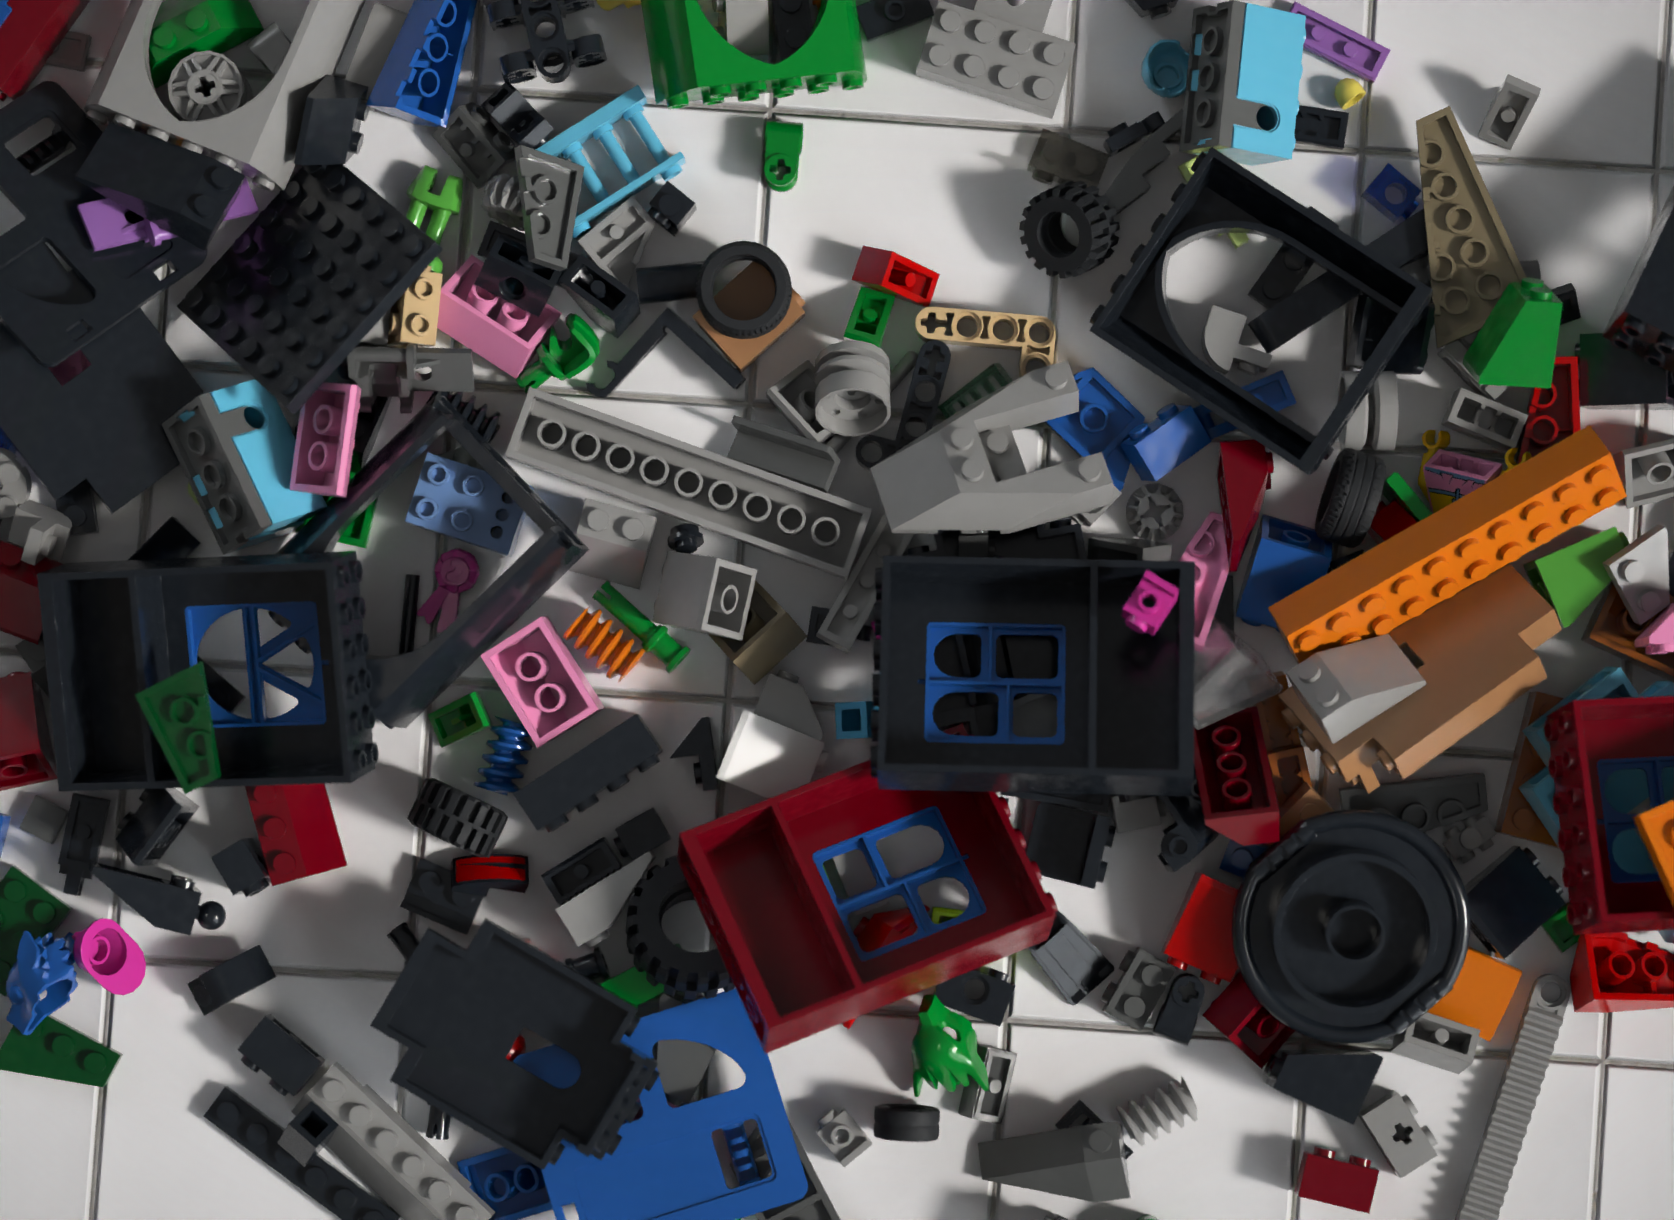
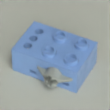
M462 446L440 455L427 452L405 522L512 557L526 513Z

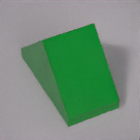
M472 692L428 714L441 748L493 726L481 695L478 692Z

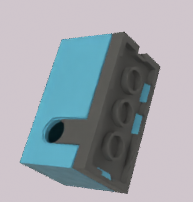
M1236 0L1217 3V7L1208 5L1193 9L1179 152L1200 155L1201 152L1207 154L1210 148L1213 147L1236 163L1250 166L1292 159V153L1296 144L1294 133L1296 115L1299 111V82L1303 73L1301 62L1303 44L1306 39V15Z
M256 379L199 395L161 424L223 555L289 534L304 523L303 520L313 517L327 507L323 495L289 490L296 439L276 398Z

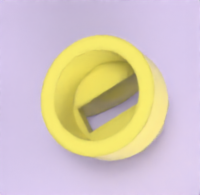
M1345 78L1336 84L1334 95L1340 107L1345 110L1359 102L1365 96L1366 91L1355 79Z

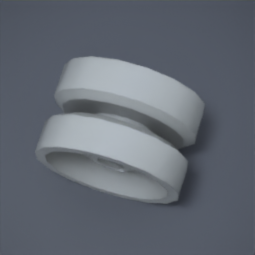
M1360 371L1341 372L1338 403ZM1382 371L1339 435V444L1342 451L1347 448L1360 451L1366 443L1367 430L1369 443L1374 451H1393L1395 449L1399 420V400L1394 371Z

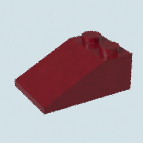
M1255 439L1220 442L1216 476L1229 572L1237 571L1264 504L1265 491L1271 489L1270 473L1274 472L1272 452H1266L1265 446Z

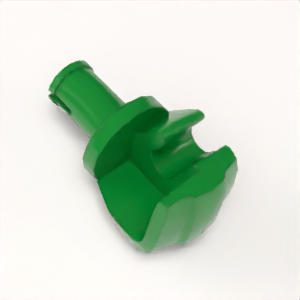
M570 313L565 318V324L570 331V338L568 340H559L555 328L551 327L549 346L541 343L536 347L539 359L515 379L521 389L526 387L524 390L526 394L529 387L536 389L552 376L564 381L566 378L574 377L594 363L600 352V341L593 329L580 316Z

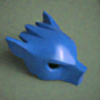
M27 930L22 935L16 963L9 971L6 981V993L12 1003L6 1020L14 1025L23 1035H30L45 1017L71 1000L69 995L78 986L75 979L77 973L74 971L73 966L75 963L73 955L75 941L72 938L73 934L71 932H68L64 938L61 937L60 939L58 937L54 939V935L51 932L47 933L43 938L39 936L35 940ZM46 989V997L40 1000L39 995Z

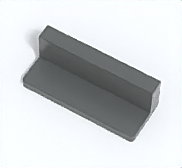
M734 415L731 423L738 432L727 455L728 458L828 493L841 462L831 446Z

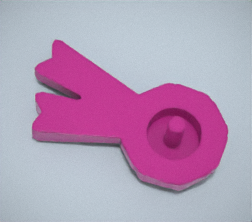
M461 548L452 549L441 554L434 567L439 587L417 611L418 616H424L426 622L431 624L442 609L436 629L437 633L443 632L457 619L460 593L473 588L480 574L475 556Z

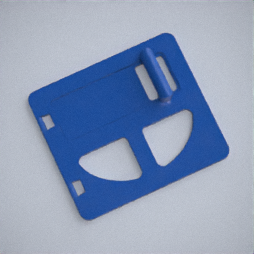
M735 988L727 993L725 991L718 993L717 997L698 999L640 1017L641 1019L632 1035L628 1037L624 1034L621 1040L653 1059V1046L661 1040H686L710 1046L726 1054L739 1065L746 1077L743 1086L673 1108L667 1103L659 1076L650 1091L642 1090L639 1099L643 1115L640 1119L632 1121L631 1124L625 1123L621 1126L617 1134L623 1137L612 1156L605 1153L602 1160L591 1154L588 1157L576 1150V1145L563 1138L560 1143L565 1146V1149L555 1165L548 1163L544 1170L541 1169L556 1220H566L562 1205L575 1203L579 1220H737L800 1200L805 1196L808 1189L806 1176L768 1053H764ZM555 1044L521 1054L513 1061V1063L558 1088L572 1086L579 1079L581 1073V1066L577 1058ZM755 1119L758 1124L772 1170V1175L762 1180L759 1176L743 1121ZM721 1128L740 1186L729 1189L726 1186L711 1137L714 1130Z

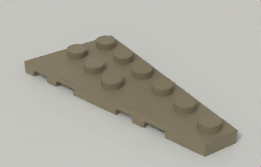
M1450 106L1416 120L1430 283L1433 289L1432 303L1435 305L1434 326L1437 349L1480 331L1509 282L1521 283L1522 278H1527Z

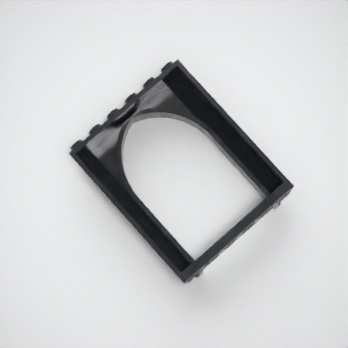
M1211 147L1207 154L1201 152L1193 163L1191 170L1194 174L1188 183L1182 182L1173 193L1171 201L1174 204L1166 215L1161 213L1153 223L1150 231L1154 234L1146 245L1141 243L1130 259L1133 265L1126 276L1120 274L1110 289L1113 296L1107 305L1101 304L1093 313L1090 319V323L1093 326L1089 331L1310 475L1319 468L1323 459L1327 460L1334 451L1332 448L1334 442L1412 326L1416 328L1422 319L1421 313L1429 304L1433 289ZM1248 233L1264 236L1297 251L1397 317L1317 436H1314L1210 368L1195 356L1184 343L1172 320L1166 295L1167 268L1172 254L1193 241L1216 234Z
M438 392L350 479L347 498L332 497L326 503L327 507L314 515L276 553L332 552L349 525L446 429L544 532L535 543L435 639L407 653L387 656L366 655V668L372 675V688L369 692L370 706L374 708L375 718L389 729L394 727L407 728L589 550L441 392ZM268 611L269 616L279 626H286L287 628L291 626V622L287 618ZM305 637L295 641V644L307 654L311 652Z

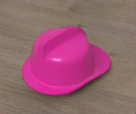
M101 918L94 921L81 932H75L72 935L75 941L73 955L77 966L90 974L104 989L112 994L126 995L134 992L141 985L146 970L144 953L139 945L115 921Z

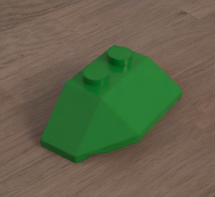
M163 1L155 17L149 43V66L154 88L156 89L168 83L172 70L181 59L192 53L213 51L222 54L264 31L250 1Z

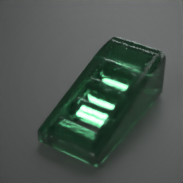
M993 363L938 406V408L947 419L957 413L953 407L957 402L962 409L970 405L965 398L968 394L971 395L975 402L983 398L977 389L980 385L983 386L988 394L996 391V388L989 380L992 376L995 377L1001 387L1013 380L1000 363Z

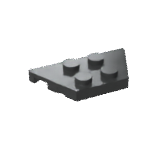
M789 1121L808 1183V1189L805 1196L800 1200L756 1213L757 1219L841 1220ZM757 1125L748 1137V1141L762 1180L770 1177L772 1170ZM731 1161V1163H730L729 1165H730V1167H731V1169H732V1171H733V1173H734V1175H735V1177H736V1179H737V1176H736V1173H735V1170H734V1167H733V1163H732V1161Z

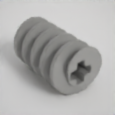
M1182 1076V1088H1179L1173 1081L1168 1082V1094L1159 1087L1155 1088L1154 1101L1146 1093L1142 1094L1141 1107L1134 1100H1129L1128 1113L1120 1106H1116L1130 1139L1134 1138L1143 1146L1145 1145L1144 1133L1146 1132L1156 1140L1158 1139L1157 1127L1159 1126L1169 1134L1171 1133L1170 1121L1172 1120L1181 1128L1184 1127L1185 1114L1194 1122L1198 1120L1197 1106Z

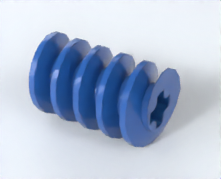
M495 716L503 725L491 726L490 730L499 738L497 740H487L486 745L492 748L494 753L482 755V759L489 763L490 767L478 768L477 771L486 778V781L474 782L473 786L508 796V793H515L520 790V787L513 783L512 779H522L525 775L516 766L527 765L529 761L520 752L531 751L533 746L524 740L525 737H530L523 724Z

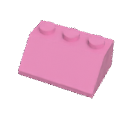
M471 255L441 288L437 328L516 379L537 353L536 347L545 341L551 327H554L562 313L546 303L540 316L537 317L475 285L474 283L484 262Z
M323 382L300 408L289 490L347 498L352 454L355 446L357 417L360 409V387L353 384Z
M548 616L536 619L480 655L537 748L573 729L605 708Z

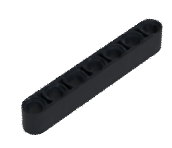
M1424 208L1366 247L1399 268L1427 251ZM1327 271L1248 323V326L1266 353L1269 354L1361 293Z

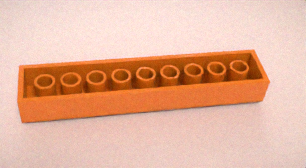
M1588 425L1271 605L1268 609L1289 651L1299 664L1317 652L1388 634L1392 629L1413 617L1421 615L1434 605L1453 597L1457 592L1473 583L1485 579L1494 571L1518 560L1521 556L1540 545L1550 542L1554 537L1570 528L1582 524L1586 519L1600 511L1612 507L1618 501L1627 497L1612 455L1593 428Z

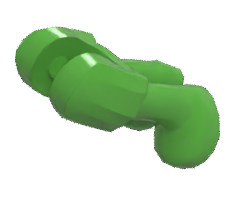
M425 165L407 189L406 194L411 201L406 218L420 228L427 209L433 211L426 234L440 246L450 215L456 216L459 214L462 203L463 179L449 175L441 195L433 194L431 192L436 182L438 170ZM437 256L429 266H431V272L441 273L443 262Z

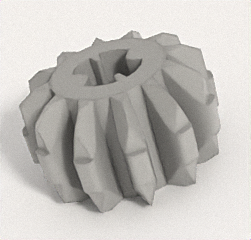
M502 173L500 176H494L484 190L482 208L488 212L487 215L496 219L499 224L507 225L509 228L514 227L519 231H525L518 177L516 175L511 177L508 174Z

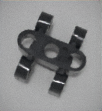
M499 0L488 4L486 8L493 31L523 24L524 28L526 27L531 47L526 51L510 53L499 58L505 83L517 84L532 80L537 77L536 71L540 72L541 77L545 81L560 83L569 76L573 63L577 68H584L605 62L607 57L601 35H587L567 40L562 17L566 18L565 14L589 7L594 8L593 0H538L536 2L521 0V4L518 0ZM543 22H550L555 25L554 33L548 38H542L536 34L537 27Z

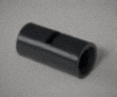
M704 261L636 268L640 304L697 298L696 281Z

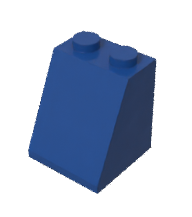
M1263 514L1238 597L1236 617L1241 618L1248 625L1261 626L1263 624L1276 628L1280 633L1268 607L1327 574L1332 560V542L1319 538L1313 528Z

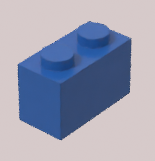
M1170 403L1156 413L1157 418L1149 424L1142 423L1133 428L1128 433L1130 438L1120 444L1141 481L1157 482L1212 442L1191 405Z

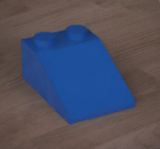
M505 1147L457 1162L459 1172L472 1183L470 1188L495 1211V1214L489 1220H519L553 1209L541 1168Z

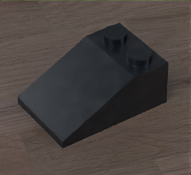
M176 788L145 789L139 797V800L143 803L135 814L131 811L128 812L119 823L117 829L121 832L117 836L116 841L135 865H156L200 807Z

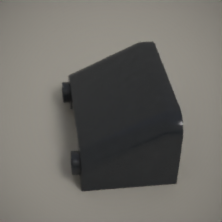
M1158 795L1176 822L1162 830L1164 836L1161 841V853L1157 857L1167 871L1176 872L1218 837L1219 832L1205 825L1202 806L1190 796Z

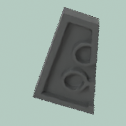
M519 145L514 149L528 261L557 271L565 270L568 265L584 166Z

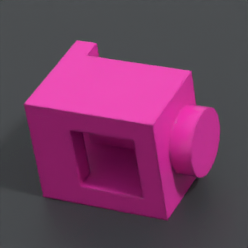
M1147 570L1123 607L1122 618L1126 619V625L1140 634L1147 632L1154 636L1176 603L1179 589ZM1146 598L1156 605L1147 608L1142 604V601Z

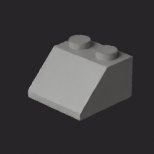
M586 498L576 536L589 550L569 571L639 589L658 519L651 515Z

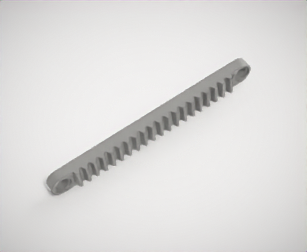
M1541 975L1534 981L1455 1220H1498L1499 1211L1504 1203V1196L1508 1191L1509 1181L1513 1176V1168L1518 1161V1153L1522 1148V1141L1526 1136L1527 1126L1531 1121V1114L1536 1106V1099L1541 1091L1540 1086L1545 1079V1071L1549 1066L1550 1056L1554 1051V1044L1558 1039L1559 1029L1563 1024L1564 1013L1570 998L1568 983L1558 975ZM1547 982H1555L1560 988L1559 998L1552 1003L1544 1001L1541 996V988Z

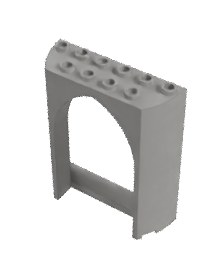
M131 0L85 104L86 118L101 125H106L107 121L214 158L235 171L254 179L252 183L259 188L272 192L275 187L284 191L296 165L294 164L307 96L327 74L334 76L366 0H310L288 53L268 85L257 96L240 108L216 118L200 121L177 120L161 103L154 88L149 66V43L153 23L162 0Z

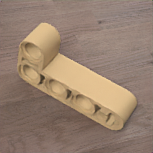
M926 307L917 314L915 320V332L924 342L939 340L948 345L1020 351L1019 377L1027 374L1026 365L1031 361H1039L1044 367L1053 365L1056 330L1053 322L1047 317ZM928 316L935 317V323L946 325L947 317H953L950 327L951 336L945 335V327H936L934 333H927V327L922 326L921 322H927ZM963 319L972 320L977 326V332L971 337L962 336L957 330L959 321ZM999 322L1008 323L1013 329V335L1007 340L998 339L993 333L994 325ZM1035 325L1045 327L1049 334L1048 340L1043 343L1034 342L1029 336L1030 328Z

